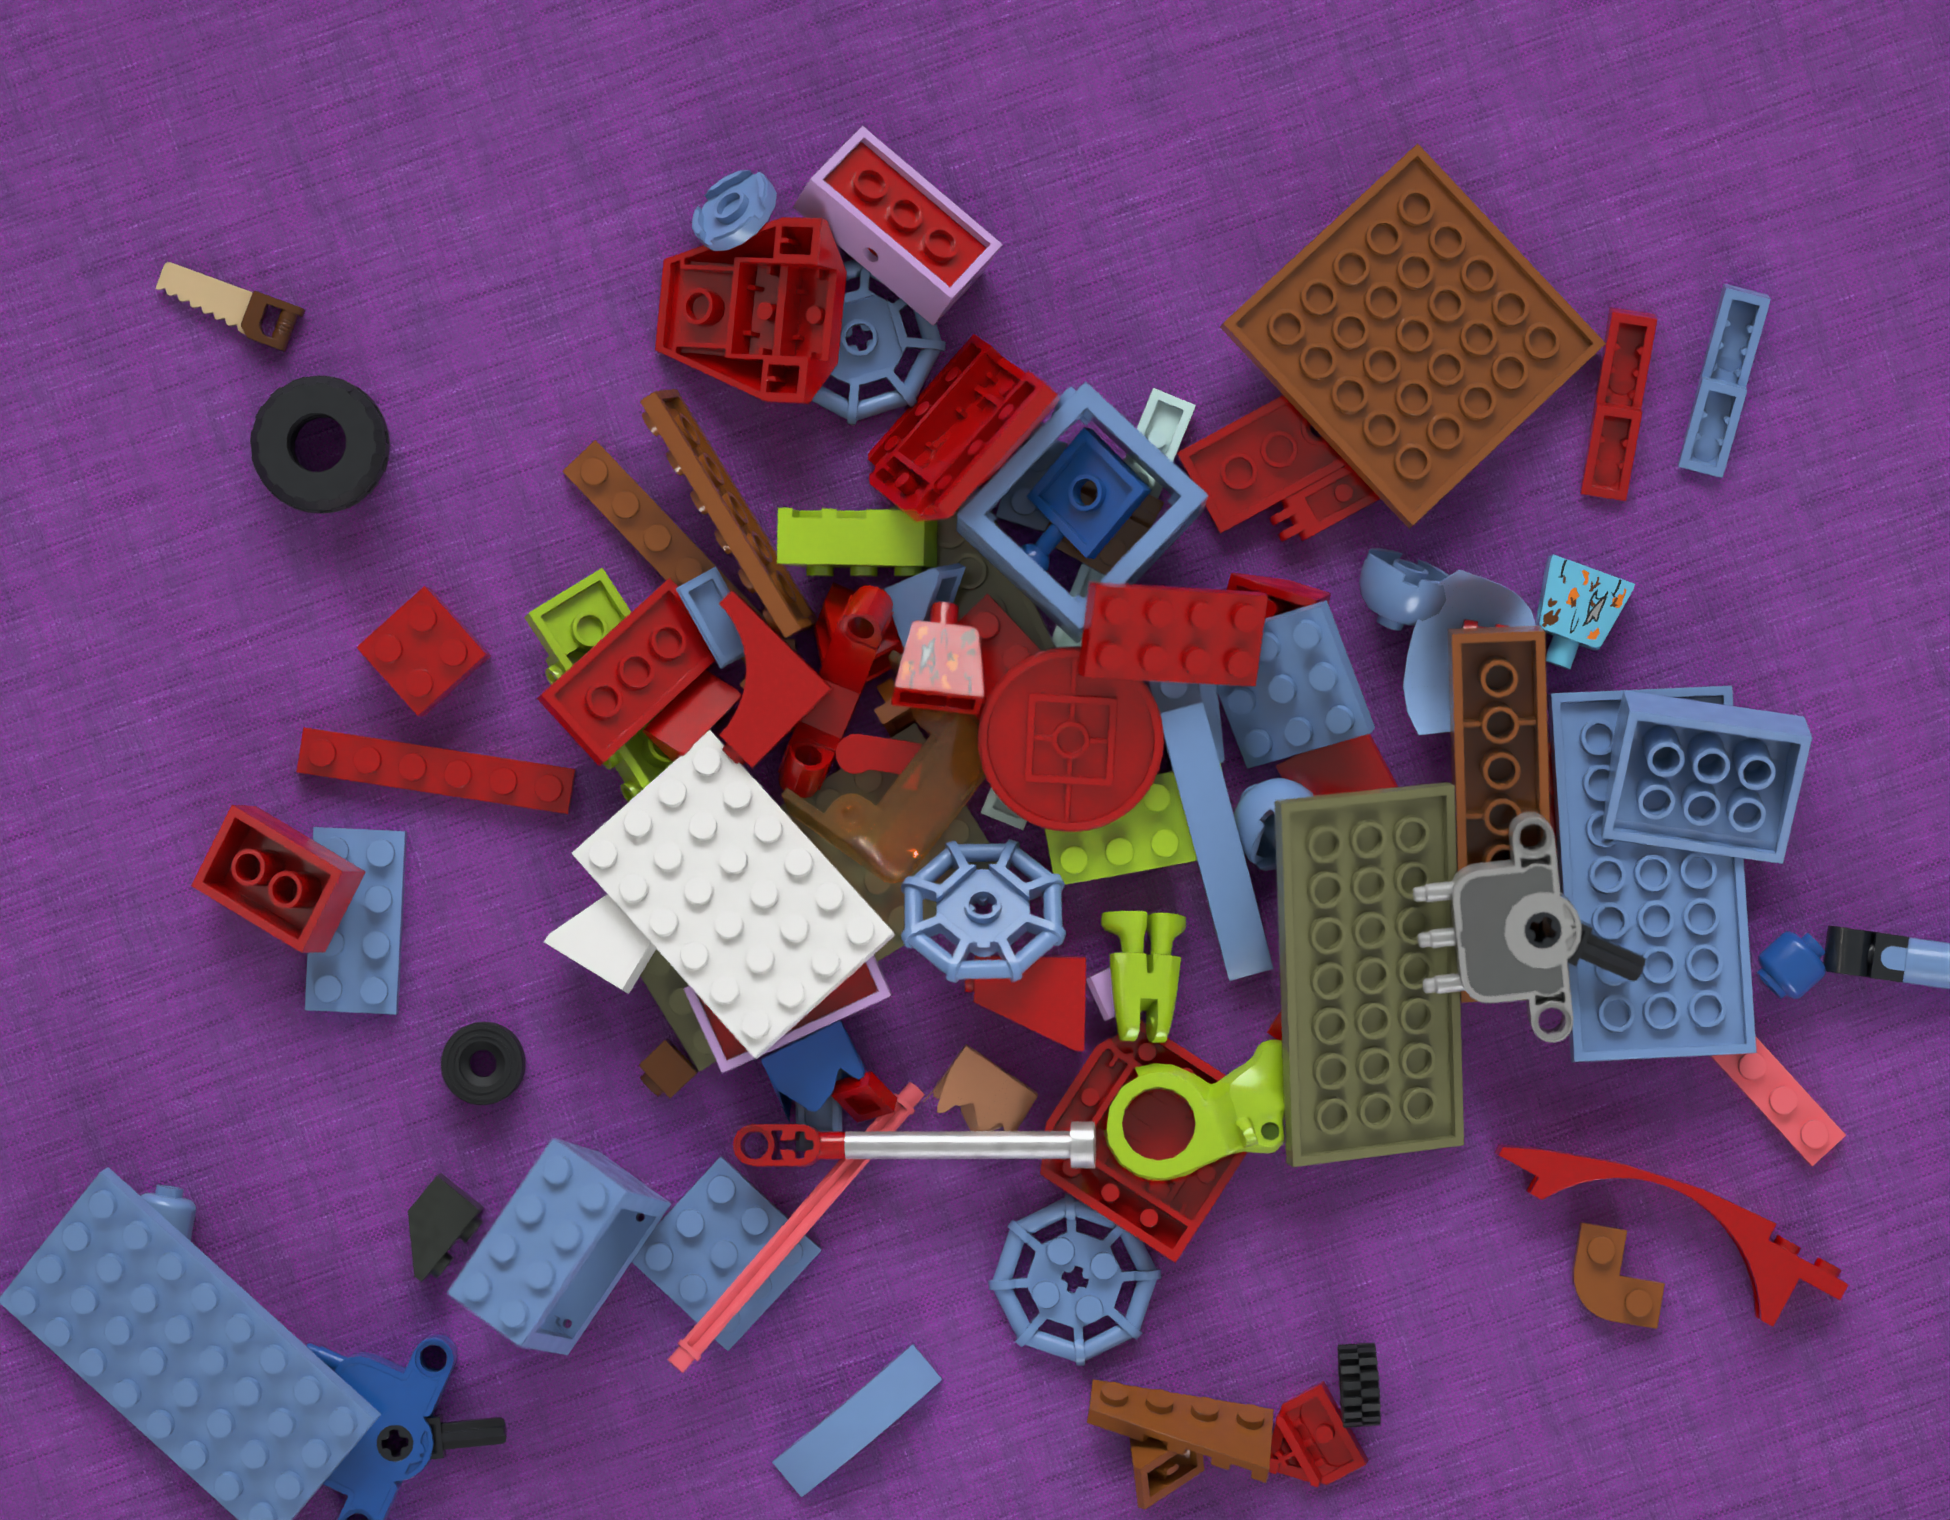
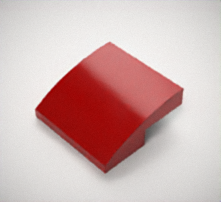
M1371 734L1300 753L1276 765L1282 778L1302 784L1314 796L1398 787Z

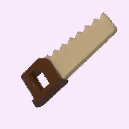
M171 262L165 263L155 288L157 290L166 289L168 296L177 295L180 302L189 301L192 308L201 307L204 314L213 313L216 320L225 319L228 326L237 325L238 331L245 334L248 339L286 352L298 317H303L306 311L301 307L258 291L250 292ZM269 305L281 309L271 337L266 336L262 328Z

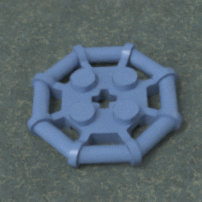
M855 259L843 262L847 271L846 280L860 276L859 290L846 293L844 296L838 364L830 374L850 385L849 400L822 386L812 399V402L847 420V424L856 425L858 420L909 405L912 408L918 402L916 397L940 352L945 351L946 342L941 340L937 324L931 325L914 309V315L922 339L907 337L900 311L908 304L901 298L892 303L869 291L870 277L879 282L881 281ZM861 326L863 332H872L873 339L867 341L866 350L859 351L856 345L848 346L846 338L853 335V327ZM906 348L920 349L921 351L903 383L894 371L901 361ZM887 379L895 388L893 391L859 401L861 386Z
M1009 839L1007 843L957 844L953 840L945 843V849L914 876H907L901 885V891L904 893V931L901 934V939L906 947L914 948L945 973L947 981L957 983L959 979L1009 978L1011 982L1022 979V973L1054 945L1062 944L1066 936V931L1062 927V890L1065 887V883L1061 875L1052 874L1019 847V842ZM967 862H997V864H988L989 869L976 870V864L968 865ZM1014 866L1031 881L1023 882L1009 868ZM951 867L956 869V871L940 885L934 883ZM1040 896L1043 898L1044 919L1030 914L1029 900ZM929 899L937 902V916L923 921V900ZM978 903L981 906H985L990 903L993 906L991 913L980 915L975 913L973 905ZM1025 932L1037 935L1014 955L1010 945ZM941 933L955 944L957 948L953 956L930 937ZM971 952L979 957H988L998 952L1002 959L966 961Z
M1065 1193L1064 1198L1018 1221L1011 1220L1007 1225L1009 1232L993 1279L988 1280L989 1290L994 1291L1017 1337L1014 1342L1020 1347L1027 1345L1074 1361L1076 1366H1085V1361L1132 1338L1137 1340L1143 1334L1140 1329L1157 1279H1161V1269H1156L1142 1241L1068 1193ZM1066 1217L1067 1231L1059 1236L1041 1243L1032 1235ZM1075 1217L1111 1228V1230L1103 1239L1076 1231ZM1119 1236L1136 1270H1121L1110 1248ZM1025 1242L1035 1250V1254L1027 1277L1013 1278ZM1078 1266L1083 1269L1082 1276L1088 1279L1086 1287L1078 1286L1075 1292L1067 1290L1068 1283L1061 1279L1064 1271L1072 1272L1074 1267ZM1135 1280L1137 1283L1126 1316H1124L1114 1306L1123 1281ZM1028 1287L1039 1310V1313L1031 1322H1029L1013 1290L1014 1288ZM1106 1315H1109L1118 1323V1325L1086 1341L1083 1340V1327L1096 1322ZM1046 1319L1070 1326L1074 1331V1342L1040 1331L1038 1328Z

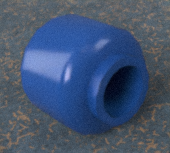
M1785 931L1759 954L1758 963L1761 968L1756 973L1779 999L1785 996L1799 999L1824 977L1826 969L1820 958L1826 952L1809 933L1800 938L1793 932Z

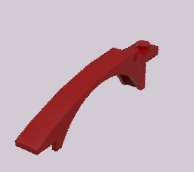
M1498 1145L1494 1152L1534 1174L1526 1191L1541 1200L1579 1183L1610 1178H1627L1654 1182L1688 1196L1708 1211L1734 1242L1743 1259L1750 1279L1755 1317L1772 1327L1775 1325L1799 1279L1838 1300H1841L1849 1286L1846 1282L1838 1279L1842 1270L1819 1257H1817L1814 1264L1798 1257L1801 1247L1779 1235L1776 1236L1773 1242L1769 1241L1768 1239L1777 1225L1776 1223L1695 1185L1618 1161L1538 1147Z

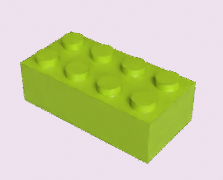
M1173 771L1157 774L1143 799L1127 814L1110 824L1080 832H1062L1044 828L1052 874L1061 875L1065 885L1197 861Z

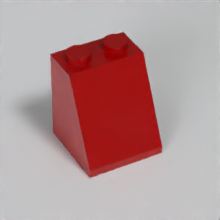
M993 954L988 957L975 955V960H1002L999 954ZM1042 955L1022 973V979L1011 982L1009 978L965 979V992H974V1003L1072 1050L1084 1051L1085 956Z

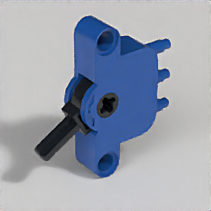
M440 1334L430 1335L421 1341L415 1348L406 1368L368 1352L354 1353L347 1358L323 1346L318 1347L312 1343L307 1344V1347L381 1413V1416L323 1483V1485L348 1495L338 1520H348L350 1515L356 1513L365 1515L369 1520H386L403 1480L410 1479L421 1472L430 1460L445 1458L446 1450L498 1445L506 1442L507 1428L506 1422L502 1417L443 1422V1414L433 1415L458 1358L457 1347L453 1340L447 1336ZM437 1345L444 1349L447 1354V1362L443 1368L435 1369L426 1364L423 1354L427 1346ZM394 1430H398L399 1436L408 1438L409 1441L401 1448V1452L396 1451L395 1444H387L386 1441L394 1433Z

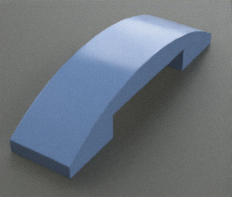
M912 1344L811 1431L805 1433L775 1458L772 1463L797 1493L803 1497L887 1429L935 1387L942 1378L915 1345Z

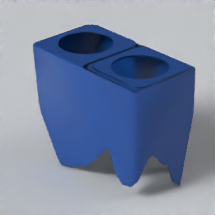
M841 1019L761 1059L789 1124L792 1099L807 1110L816 1112L833 1092L840 1068L841 1079L848 1077L860 1079L865 1074V1064Z

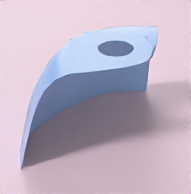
M1458 570L1438 583V585L1444 586L1446 602L1439 614L1424 621L1417 620L1407 654L1403 690L1407 713L1418 735L1450 732L1448 629L1462 628L1464 619L1478 621V626L1495 627L1496 624L1508 625L1510 627L1536 626L1530 608L1512 590L1463 570Z

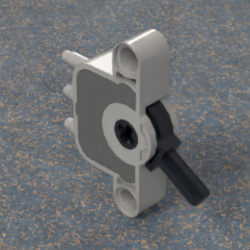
M1524 812L1516 816L1509 826L1511 860L1476 863L1465 866L1455 874L1452 881L1426 884L1425 886L1413 889V899L1416 902L1450 900L1453 927L1419 933L1417 937L1418 945L1421 948L1455 946L1458 971L1455 974L1426 978L1422 981L1425 993L1436 992L1441 994L1466 991L1471 998L1482 1003L1526 1000L1527 1016L1534 1033L1546 1042L1555 1043L1565 1039L1573 1028L1568 963L1577 966L1579 959L1630 981H1637L1644 970L1646 959L1640 954L1591 934L1593 930L1592 925L1579 919L1578 912L1572 903L1560 892L1555 836L1552 827L1542 815L1536 812ZM1529 824H1538L1544 831L1542 840L1534 846H1525L1519 840L1521 830ZM1544 917H1547L1546 921L1552 929L1549 933L1541 931L1538 937H1535V932L1530 924L1533 921L1540 923ZM1548 1008H1557L1562 1011L1560 1024L1551 1029L1541 1027L1538 1024L1541 1012Z

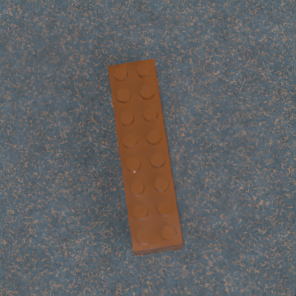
M1541 626L1448 629L1452 784L1455 785L1457 872L1465 866L1476 863L1511 860L1509 826L1512 820L1519 814L1536 812L1542 815L1550 825L1545 630ZM1538 824L1526 825L1520 832V843L1525 846L1537 845L1543 838V828ZM1544 917L1540 923L1533 921L1530 924L1535 932V937H1538L1541 931L1549 933L1552 929L1546 921L1547 917ZM1460 991L1461 1002H1479L1471 998L1466 991Z

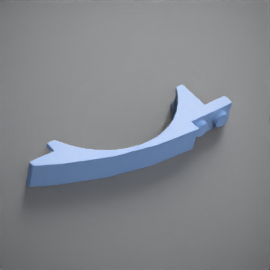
M1146 681L1160 711L1165 745L1191 834L1212 924L1217 936L1228 980L1231 981L1271 970L1273 965L1198 685L1197 683Z

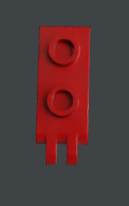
M1348 464L1280 501L1284 510L1268 519L1272 526L1287 518L1292 522L1293 526L1277 534L1281 542L1296 534L1299 535L1301 541H1304L1381 498Z

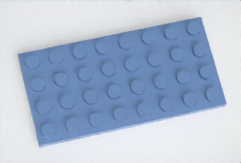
M1732 686L1626 690L1733 706ZM1623 690L1549 694L1548 710L1560 892L1572 903L1578 912L1579 919L1592 925L1593 930L1591 934L1640 954L1646 959L1644 970L1637 981H1630L1579 959L1577 966L1568 963L1573 1010V1028L1569 1034L1571 1062L1757 1053L1744 858L1602 838L1601 831L1613 737Z
M109 1167L97 1175L0 1296V1304L238 1520H293L381 1416V1413Z

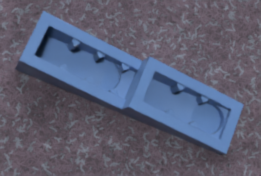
M1723 284L1678 467L1723 478L1747 394V382L1771 300L1768 294Z

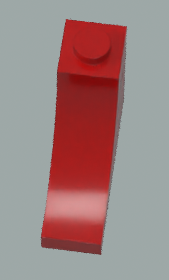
M732 590L719 604L727 612L740 635L746 660V680L740 704L727 727L720 733V736L726 741L722 750L736 764L740 763L743 765L747 762L753 768L833 688L778 633H775L760 615Z

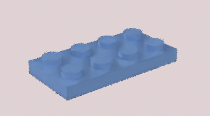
M314 827L313 840L366 871L326 952L307 953L305 1010L397 1015L399 1009L407 831Z

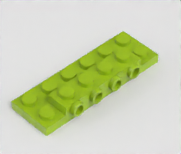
M603 568L535 608L524 617L549 655L545 659L549 666L545 669V675L550 685L631 613ZM657 715L603 763L607 769L615 767L624 780V783L621 784V791L627 802L631 801L673 763L642 732Z

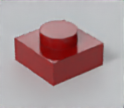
M872 1071L866 1072L864 1077L860 1079L848 1077L836 1081L834 1090L831 1093V1096L857 1123L894 1113L897 1097Z

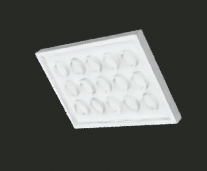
M709 730L684 756H680L571 854L757 1060L891 940L895 934L740 763L736 764L722 750L724 745Z

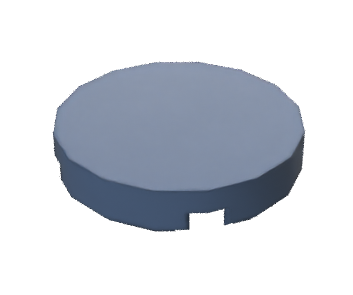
M741 170L725 176L711 186L704 195L708 201L704 204L703 208L696 207L692 220V229L695 236L705 247L713 251L729 250L743 244L757 234L769 220L775 208L777 196L773 184L763 173L753 174L750 170Z

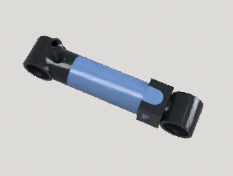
M1828 925L1825 943L1826 953L1823 957V964L1827 972L1950 989V943Z

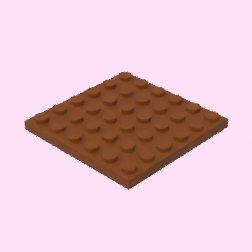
M1418 143L1220 326L1227 336L1409 529L1606 344Z

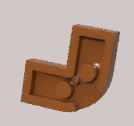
M1580 1222L1572 1266V1282L1581 1302L1589 1311L1602 1319L1657 1329L1665 1283L1620 1275L1627 1230Z

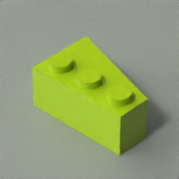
M778 508L777 563L806 568V576L830 577L834 576V568H850V576L877 577L878 568H894V576L913 577L922 573V568L937 567V519L916 522L902 510H837L822 508V510L799 511L792 508Z

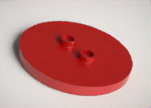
M1061 646L1042 650L1024 658L1011 667L999 679L989 694L982 711L978 731V749L982 768L990 786L999 799L1024 820L1042 828L1062 832H1080L1103 827L1132 810L1143 799L1153 784L1161 764L1164 746V732L1160 711L1146 683L1140 680L1084 678L1078 674L1081 646Z

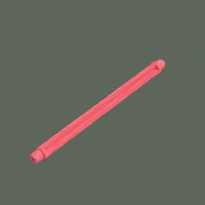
M909 1082L899 1094L894 1093L897 1097L894 1113L876 1117L866 1131H896L909 1115L914 1114V1107L925 1094L916 1085ZM840 1159L795 1210L787 1222L782 1225L721 1295L712 1308L707 1311L683 1340L680 1339L678 1341L679 1347L667 1359L675 1368L684 1373L694 1360L697 1362L700 1360V1355L725 1328L726 1324L738 1313L871 1159Z

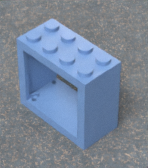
M1087 382L1077 391L1072 386L1069 387L1060 396L1061 400L1054 407L1055 411L1052 413V417L1045 424L1041 421L1026 438L1014 457L1011 456L990 477L989 483L982 490L976 488L960 505L959 511L956 514L957 532L1077 644L1083 635L1087 596L1083 599L1078 594L1073 598L993 523L997 518L991 511L1005 493L1071 425L1080 420L1086 426L1092 421L1172 495L1167 501L1172 507L1100 581V583L1135 584L1203 513L1208 495Z
M553 1138L447 1294L519 1347L568 1355L671 1203L602 1153ZM641 1213L645 1216L642 1222L638 1220V1216ZM567 1320L572 1322L570 1328H567L565 1325Z

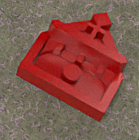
M1324 1380L1281 1405L1271 1439L1269 1473H1281L1310 1482L1311 1486L1319 1487L1320 1484L1328 1485L1368 1463L1369 1459L1350 1427L1343 1428L1341 1410Z

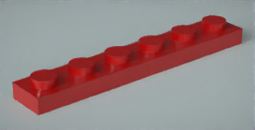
M303 727L296 771L303 774L570 814L576 769L306 727Z

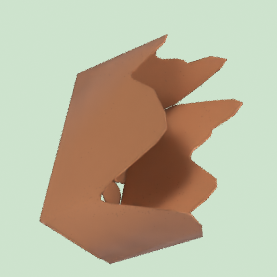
M965 1044L924 1101L933 1092V1096L939 1099L937 1113H945L955 1105L961 1106V1113L971 1131H995L1003 1127L1004 1131H1017L1035 1102L1038 1093L971 1046Z

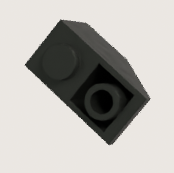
M443 1173L438 1174L408 1210L414 1276L421 1282L429 1274L437 1279L454 1259L448 1253L454 1243L459 1238L466 1243L483 1223L477 1215L484 1207Z

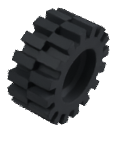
M1375 1342L1338 1345V1374L1343 1428L1380 1426L1381 1404Z

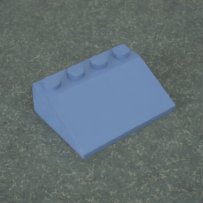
M1623 690L1613 737L1601 831L1602 838L1783 864L1812 741V735L1805 717Z

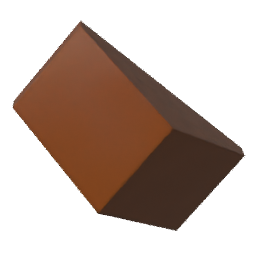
M1129 1437L1138 1508L1147 1509L1205 1471L1203 1454L1187 1449L1185 1455H1181L1167 1450V1446L1161 1440L1149 1437L1142 1442Z

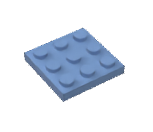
M1327 600L1265 619L1256 687L1217 685L1220 700L1247 769L1370 734L1375 729Z
M721 1156L658 1223L632 1260V1263L698 1323L789 1218ZM805 1234L738 1313L726 1324L715 1340L729 1351L819 1254L822 1248Z

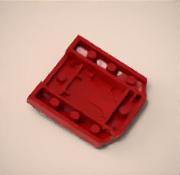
M973 334L916 398L918 402L912 408L909 406L868 453V460L875 465V470L869 474L870 485L916 522L950 518L976 488L981 486L1004 465L1061 399L1047 383L1029 371L1024 372L1005 359L990 344Z
M1140 1020V1029L1135 1041L1119 1040L1117 1034L1094 1048L1046 1122L1045 1131H1070L1071 1122H1095V1168H1071V1159H1042L1040 1175L1176 1263L1248 1152L1228 1155L1186 1176L1167 1181L1140 1178L1119 1165L1107 1146L1104 1130L1107 1129L1109 1107L1123 1086L1138 1077L1135 1067L1152 1063L1172 1064L1194 1073L1209 1084L1217 1083L1226 1076L1169 1038H1167L1165 1043L1149 1042L1146 1034V1023ZM1154 1089L1144 1091L1131 1101L1124 1112L1122 1128L1124 1137L1132 1150L1144 1158L1160 1161L1174 1158L1187 1148L1193 1139L1196 1124L1193 1111L1184 1098L1173 1091Z

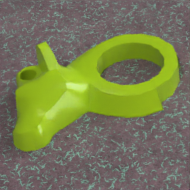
M1271 1039L1262 1042L1257 1046L1253 1056L1246 1063L1231 1071L1214 1084H1209L1194 1073L1172 1064L1152 1063L1135 1067L1138 1077L1123 1086L1109 1107L1107 1129L1104 1130L1107 1146L1119 1165L1137 1177L1147 1180L1167 1181L1183 1177L1214 1161L1239 1152L1267 1154L1276 1152L1285 1143L1282 1040ZM1154 1089L1173 1091L1184 1098L1193 1111L1196 1124L1193 1139L1187 1148L1174 1158L1160 1161L1144 1158L1132 1150L1124 1137L1122 1128L1124 1112L1131 1101L1144 1091Z

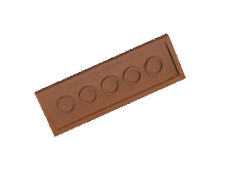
M677 388L654 391L640 400L645 409V412L642 413V418L646 426L654 436L661 435L669 448V451L666 452V457L670 465L679 476L685 474L694 489L690 492V496L695 506L703 515H710L718 528L714 531V535L719 545L728 555L733 553L742 567L738 571L741 581L750 593L754 594L757 592L766 606L762 612L771 629L775 633L781 632L787 638L802 633L814 626L818 620L817 616L786 566L777 563V551Z

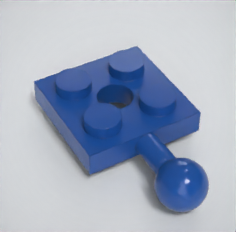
M1083 427L1027 494L1026 497L1052 523L1035 544H1025L1020 548L1045 572L1048 571L1050 565L1049 554L1064 537L1086 558L1095 559L1150 494L1152 489L1093 429ZM1092 480L1097 486L1098 494L1096 500L1091 505L1086 506L1081 500V489L1086 482Z

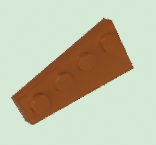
M1092 1380L1087 1415L1088 1424L1142 1442L1152 1437L1161 1440L1169 1451L1185 1455L1188 1449L1212 1457L1211 1465L1229 1471L1233 1464L1251 1470L1252 1479L1264 1483L1267 1482L1274 1409L1258 1407L1253 1404L1215 1400L1209 1397L1173 1393L1162 1389H1149L1124 1385L1118 1382Z

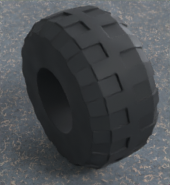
M320 375L292 380V382L274 391L255 416L256 420L250 436L251 458L254 468L270 493L294 509L307 513L324 514L350 508L360 503L362 499L372 493L379 484L378 482L384 471H386L389 461L390 438L385 419L370 396L346 380ZM317 418H330L342 426L346 436V449L342 459L333 468L323 472L309 471L300 465L297 459L295 440L299 431L307 422Z

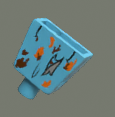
M1554 554L1548 556L1535 622L1536 626H1541L1546 634L1553 636L1546 654V662L1570 670L1579 646L1594 651L1599 650L1630 597L1635 584Z

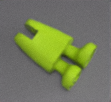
M1144 911L1104 912L1101 914V926L1108 933L1119 937L1122 948L1121 953L1109 954L1112 996L1119 1040L1135 1041L1137 1039L1140 1029V1011H1146V1034L1149 1042L1165 1043L1173 1020L1181 957L1171 955L1173 941L1185 931L1186 917L1173 913H1153L1147 915V912ZM1145 932L1150 938L1151 954L1149 955L1144 953Z

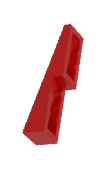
M1613 307L1609 308L1604 339L1606 344L1603 346L1580 490L1581 494L1626 501L1643 413L1641 407L1658 320L1655 314Z

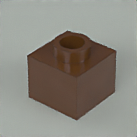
M668 1038L638 1065L645 1072L639 1078L657 1097L665 1093L669 1098H672L699 1072Z

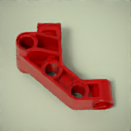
M833 582L824 600L814 632L822 663L819 675L833 689L797 724L780 764L778 782L780 787L793 797L808 798L821 789L836 756L837 745L846 733L866 683L897 666L902 658L904 648L892 617L894 613L892 611L893 602L887 592L879 587L872 585L862 586L854 591Z

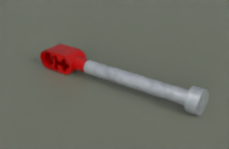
M1071 1122L1070 1131L819 1132L816 1128L804 1124H750L741 1128L735 1135L733 1150L736 1157L742 1163L756 1167H807L814 1165L820 1159H1071V1168H1095L1096 1128L1095 1122ZM782 1131L781 1141H798L800 1133L804 1132L805 1139L813 1141V1150H806L804 1158L801 1159L798 1151L780 1150L782 1159L776 1160L780 1147L776 1132ZM755 1132L762 1133L768 1141L766 1153L758 1159L751 1158L745 1150L746 1139Z

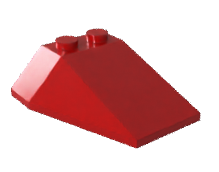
M782 217L765 223L757 234L732 249L713 251L702 245L664 259L655 350L763 401L809 404L838 364L847 271L827 220L823 218Z

